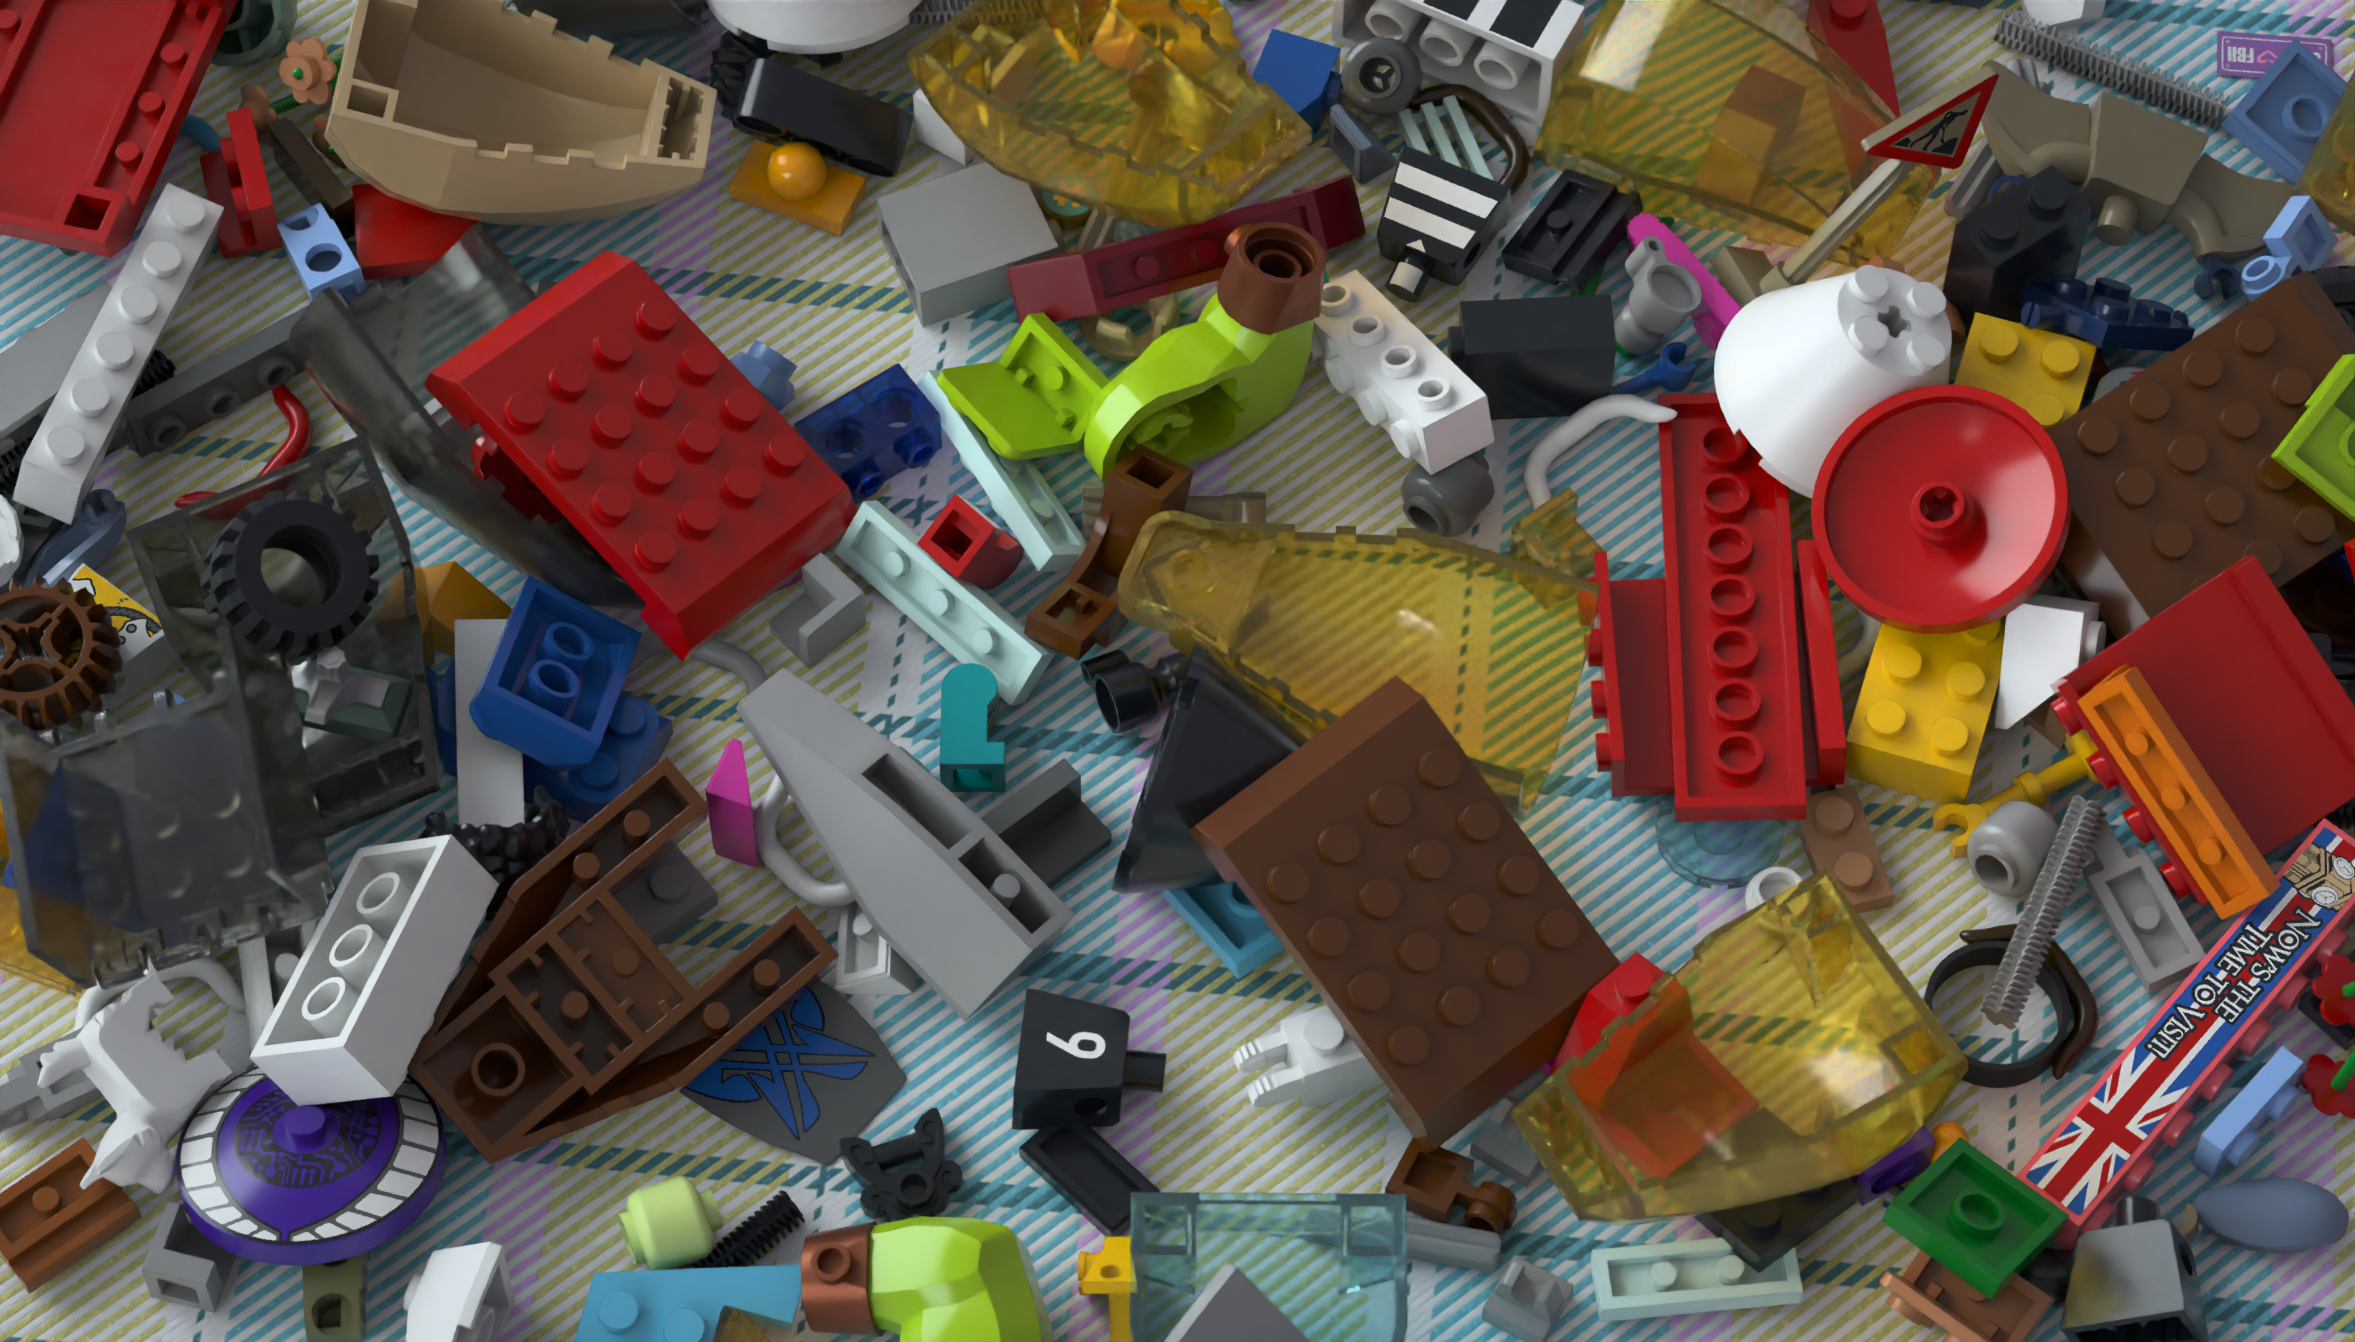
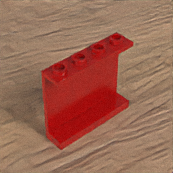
M1815 539L1797 540L1796 571H1793L1805 785H1842L1845 783L1847 745L1827 572L1817 550ZM1607 551L1594 552V577L1582 578L1584 616L1596 615L1597 624L1596 629H1586L1588 667H1600L1601 680L1591 681L1593 719H1605L1606 733L1595 734L1597 772H1610L1612 797L1674 794L1665 578L1609 581Z
M2255 556L2241 558L2050 685L2058 697L2057 700L2050 704L2053 713L2071 737L2081 732L2094 752L2086 758L2090 769L2106 791L2117 786L2130 808L2122 812L2124 820L2143 846L2151 840L2154 842L2166 860L2165 863L2157 868L2179 900L2189 895L2193 902L2202 906L2209 902L2077 703L2079 699L2112 671L2125 664H2128L2130 668L2134 666L2138 668L2263 857L2355 797V706Z

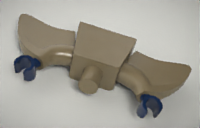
M1987 60L1981 67L1982 69L1988 65H1993L1999 74L1981 122L1993 155L2006 176H2002L1994 182L1987 195V202H1990L1998 192H2009L2053 165L2069 183L2074 184V188L2092 206L2091 212L2100 215L2095 233L2102 242L2112 246L2127 245L2131 241L2134 230L2144 234L2153 233L2163 220L2185 235L2193 248L2196 262L2204 266V271L2198 274L2194 280L2193 287L2196 295L2202 299H2208L2214 295L2213 277L2220 281L2222 286L2221 294L2225 300L2237 294L2241 285L2240 275L2235 267L2227 263L2245 259L2266 248L2267 245L2263 237L2292 196H2308L2307 191L2301 186L2243 175L2223 165L2205 152L2200 157L2208 142L2209 134L2104 91L2089 110V104L2055 98L2040 91L1994 60Z

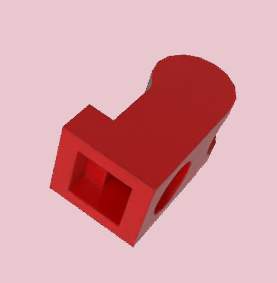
M958 494L953 495L917 543L918 546L957 579L986 588H995L1008 579L1024 555V548L1015 538L969 500Z

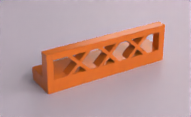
M2125 664L2112 671L2077 701L2221 920L2269 897L2281 886L2136 666L2130 668L2128 664Z

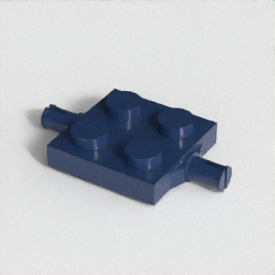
M2053 275L2051 282L2024 281L2018 305L2023 307L2021 310V322L2025 327L2029 329H2050L2053 332L2059 333L2066 331L2100 348L2173 352L2192 340L2195 331L2194 328L2188 326V317L2184 312L2174 311L2172 307L2157 301L2136 299L2130 296L2132 288L2129 285L2109 278H2096L2095 285H2088L2081 280L2064 275Z

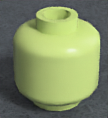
M677 1176L634 1191L627 1199V1211L618 1214L623 1238L633 1263L637 1265L644 1262L650 1270L676 1269L706 1258L713 1250L712 1231L723 1228L720 1212L711 1190L698 1193L693 1182L684 1176Z

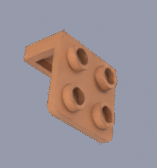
M1922 1250L1916 1255L1903 1276L1886 1271L1879 1281L1880 1284L1892 1292L1886 1303L1894 1310L1919 1326L1922 1324L1926 1328L1931 1329L1936 1322L1946 1329L1948 1333L1942 1342H2027L2055 1301L2054 1298L2019 1274L1991 1301Z

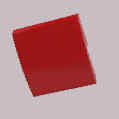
M369 183L352 185V196L355 205L354 225L357 258L364 280L484 267L479 221L431 212L387 196Z

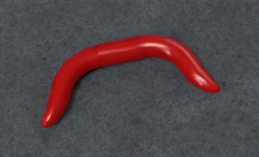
M286 385L276 387L272 390L275 405L289 422V435L284 444L256 478L245 488L231 493L197 491L184 494L175 501L174 505L177 508L225 516L239 514L244 507L255 499L260 502L268 493L275 492L282 486L309 450L313 434L309 411Z

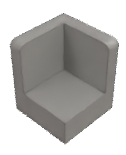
M821 552L802 567L805 593L771 619L769 623L770 632L809 669L866 625L864 592Z
M168 1200L141 1270L151 1297L215 1313L236 1255L211 1242L195 1225L189 1224L182 1203Z

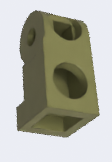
M370 1250L338 1261L302 1265L304 1321L308 1342H365V1293H368L367 1260H370Z

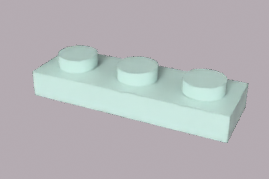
M1722 1237L1594 1249L1591 1254V1268L1600 1322L1801 1303L1803 1289L1795 1247L1760 1273L1733 1252V1248Z

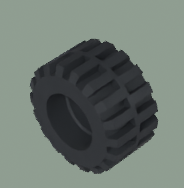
M294 489L286 498L281 490L268 493L260 502L255 499L244 507L216 536L217 540L209 547L204 561L210 565L201 573V588L211 589L212 593L203 603L207 615L218 612L222 620L215 626V629L222 638L231 632L239 639L234 649L246 656L254 648L260 651L258 662L273 665L281 657H284L286 666L300 665L308 657L314 661L317 659L318 654L323 651L324 647L338 646L356 630V627L366 619L372 607L368 603L378 595L380 584L379 581L370 578L380 569L378 554L367 555L365 548L373 542L368 530L365 529L357 533L351 523L358 517L348 508L341 514L334 511L332 507L335 499L322 494L315 502L309 501V490ZM272 548L289 550L298 554L310 564L319 583L320 595L317 606L309 608L295 607L281 601L270 591L261 572V555L263 550Z

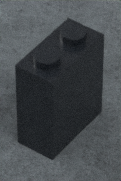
M2053 165L1955 225L1942 293L1958 309L1966 327L1967 338L1975 312L2020 323L2023 307L2018 305L2024 281L2051 282L2053 275L2076 278L2092 206Z
M1611 294L1461 301L1459 326L1448 327L1449 359L1487 395L1491 420L1571 416L1593 400L1611 395L1616 356Z

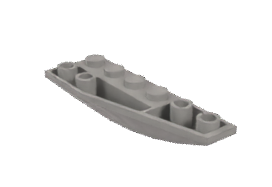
M785 668L780 669L737 705L738 713L874 930L965 1022L1046 953L1075 915L982 819L932 774L885 736L838 702Z

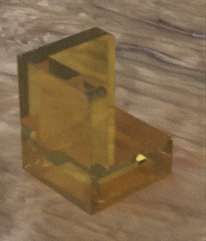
M1570 487L1512 524L1509 558L1548 600L1593 571L1594 552L1604 551L1576 521L1578 495Z

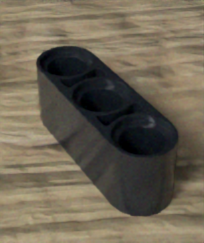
M755 58L750 61L733 119L746 128L785 143L792 141L809 143L817 148L823 157L857 170L891 178L896 177L914 117L896 106L772 60Z

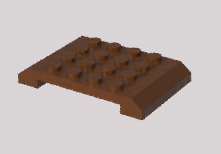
M2308 270L2281 282L2047 432L2056 446L2066 470L2071 493L2069 532L2056 566L2080 600L2100 603L2098 621L2105 622L2106 637L2111 644L2245 556H2255L2279 591L2344 549V543L2355 538V523L2271 457L2307 410L2304 406L2342 355L2355 354V334Z
M1397 675L1188 830L1225 882L1229 884L1234 880L1391 1091L1393 1095L1387 1099L1388 1103L1426 1154L1441 1146L1557 1055L1588 992L1621 965L1427 700Z

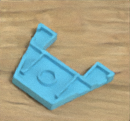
M801 1265L595 1272L574 1342H714L723 1313L791 1331L802 1294Z

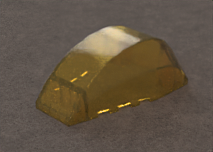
M975 0L907 52L908 67L931 107L966 147L998 172L1130 224L1171 229L1204 223L1230 209L1312 142V128L1266 82L1258 84L1246 72V62L1232 48L1224 50L1210 35V25L1196 11L1189 14L1178 3V0Z
M1607 0L1558 77L1533 153L1535 158L1561 172L1567 168L1615 184L1619 192L1628 195L1632 190L1639 192L1644 210L1641 212L1643 214L1648 212L1649 215L1655 214V217L1664 214L1687 220V224L1710 231H1713V227L1746 235L1747 240L1771 246L1772 242L1798 249L1882 163L1890 159L1867 155L1861 146V141L1895 121L1898 117L1831 47L1780 0ZM1919 164L1914 167L1905 177L1902 184L1826 260L1859 268L1869 263L1874 255L1889 259L1941 177L1942 168Z
M1824 868L1709 933L1692 948L1694 956L1674 974L1669 970L1648 988L1650 993L1648 998L1625 1018L1621 1015L1614 1018L1600 1031L1601 1040L1580 1059L1573 1055L1510 1112L1513 1124L1579 1221L1610 1225L1665 1223L1803 1192L1862 1173L1905 1144L1944 1106L1969 1067L1966 1056Z

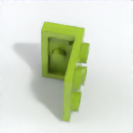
M1044 312L1027 315L998 361L945 368L938 376L936 382L948 395L950 405L960 414L969 417L988 437V443L996 453L1010 460L1021 461L1084 450V438L1090 409L1100 391L1110 380Z

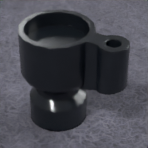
M1117 649L1082 661L1081 671L1086 683L1095 691L1098 706L1108 727L1113 733L1119 734L1154 721L1158 717L1163 704L1169 703L1172 705L1180 680L1186 679L1190 663H1188L1187 656L1182 651H1178L1159 658L1155 667L1148 668L1143 663L1130 661L1122 650Z

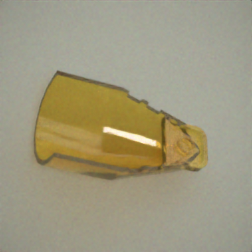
M1169 510L1153 515L1142 526L1120 574L1117 601L1120 611L1127 619L1139 625L1165 632L1170 645L1188 658L1195 642L1208 645L1308 740L1397 675L1427 700L1514 819L1525 821L1547 779L1567 725L1592 637L1601 584L1415 528H1397L1396 535L1356 534V526H1336L1335 533L1295 532V524L1212 521L1189 513Z

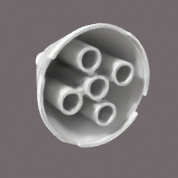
M1864 265L1855 272L1775 290L1755 298L1745 305L1731 320L1721 336L1715 354L1714 380L1717 397L1732 432L1735 435L1740 430L1750 444L1763 457L1758 464L1767 473L1792 490L1812 499L1815 482L1827 453L1843 431L1860 415L1883 400L1899 393L1919 387L1949 385L1952 333L1948 317L1944 311L1946 307L1944 294L1936 285L1930 282H1918L1914 278L1896 270Z

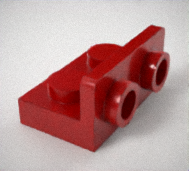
M250 107L226 112L231 137L220 139L221 151L203 154L199 159L209 201L224 207L217 239L221 255L225 259L283 247Z

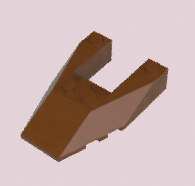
M667 757L663 758L514 882L507 893L506 899L471 951L470 957L449 991L447 990L434 1013L433 1024L427 1033L423 1035L407 1067L409 1072L490 1165L687 1086L778 1016L835 968L839 954L795 905L713 976L694 990L614 898L707 820L709 805Z

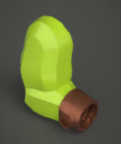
M920 1216L884 1224L869 1222L811 1233L804 1240L801 1255L802 1299L807 1323L814 1332L882 1337L886 1330L900 1335V1342H1054L1052 1326L1029 1250L1007 1226L976 1218Z

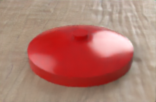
M1950 384L1919 387L1894 395L1871 407L1853 421L1835 441L1821 465L1815 482L1811 507L1812 531L1821 560L1833 582L1842 594L1866 615L1888 626L1913 633L1949 634L1963 632L1991 623L2010 613L2034 594L2048 578L2063 551L2069 532L2071 520L2070 485L2062 460L2050 436L2034 417L2016 403L1999 394L1971 386Z

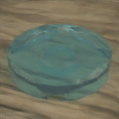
M1664 794L1660 801L1655 823L1656 841L1660 855L1671 870L1693 885L1710 889L1711 884L1718 886L1728 885V889L1747 886L1756 874L1772 867L1779 858L1785 831V821L1675 822L1674 794Z

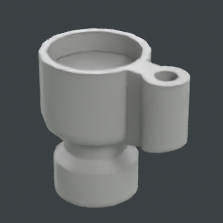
M1652 235L1646 236L1625 262V269L1632 278L1635 287L1630 292L1629 304L1614 320L1616 341L1625 350L1636 355L1651 353L1665 334L1678 330L1701 303V289L1693 274L1683 266L1668 261L1664 254L1665 247L1663 242Z

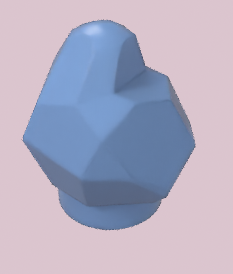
M755 340L747 354L740 351L729 359L778 412L794 400V385L789 382V379L798 366L776 351Z

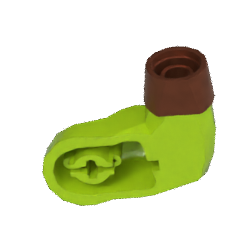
M1263 222L1254 225L1244 224L1236 228L1228 236L1224 249L1230 258L1217 285V292L1208 301L1197 322L1172 328L1154 340L1138 359L1119 373L1100 391L1092 404L1084 438V453L1086 459L1105 485L1108 473L1138 444L1189 467L1227 450L1282 414L1289 407L1302 382L1312 349L1314 320L1319 317L1321 312L1326 261L1325 251L1316 238L1301 228L1288 223Z

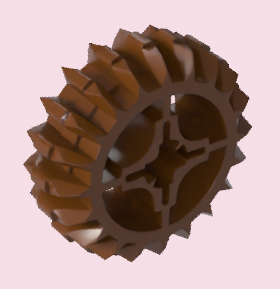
M37 574L31 587L22 588L21 583L11 577L8 587L10 591L0 595V650L3 653V657L0 660V737L6 741L18 730L22 740L31 745L37 732L46 730L47 735L57 742L60 732L59 726L69 722L72 727L81 731L83 724L81 714L84 711H89L102 715L103 703L100 695L116 694L115 688L117 683L113 674L122 672L123 660L119 649H121V638L117 628L112 626L113 621L108 609L103 607L102 603L96 604L93 594L86 587L74 592L71 583L62 577L49 589L46 579ZM79 637L83 641L82 651L78 661L71 670L66 666L65 661L72 653L70 646Z

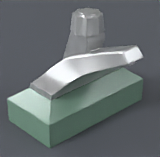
M337 646L324 647L323 651L318 654L317 659L314 661L308 657L300 665L286 666L285 660L283 661L268 702L269 718L394 747L413 694L412 680L352 667L347 661L345 651L340 650Z

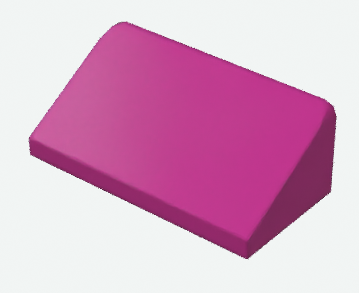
M732 738L731 742L727 743L705 789L707 804L709 805L708 814L713 849H715L716 855L757 868L759 866V858L742 741Z

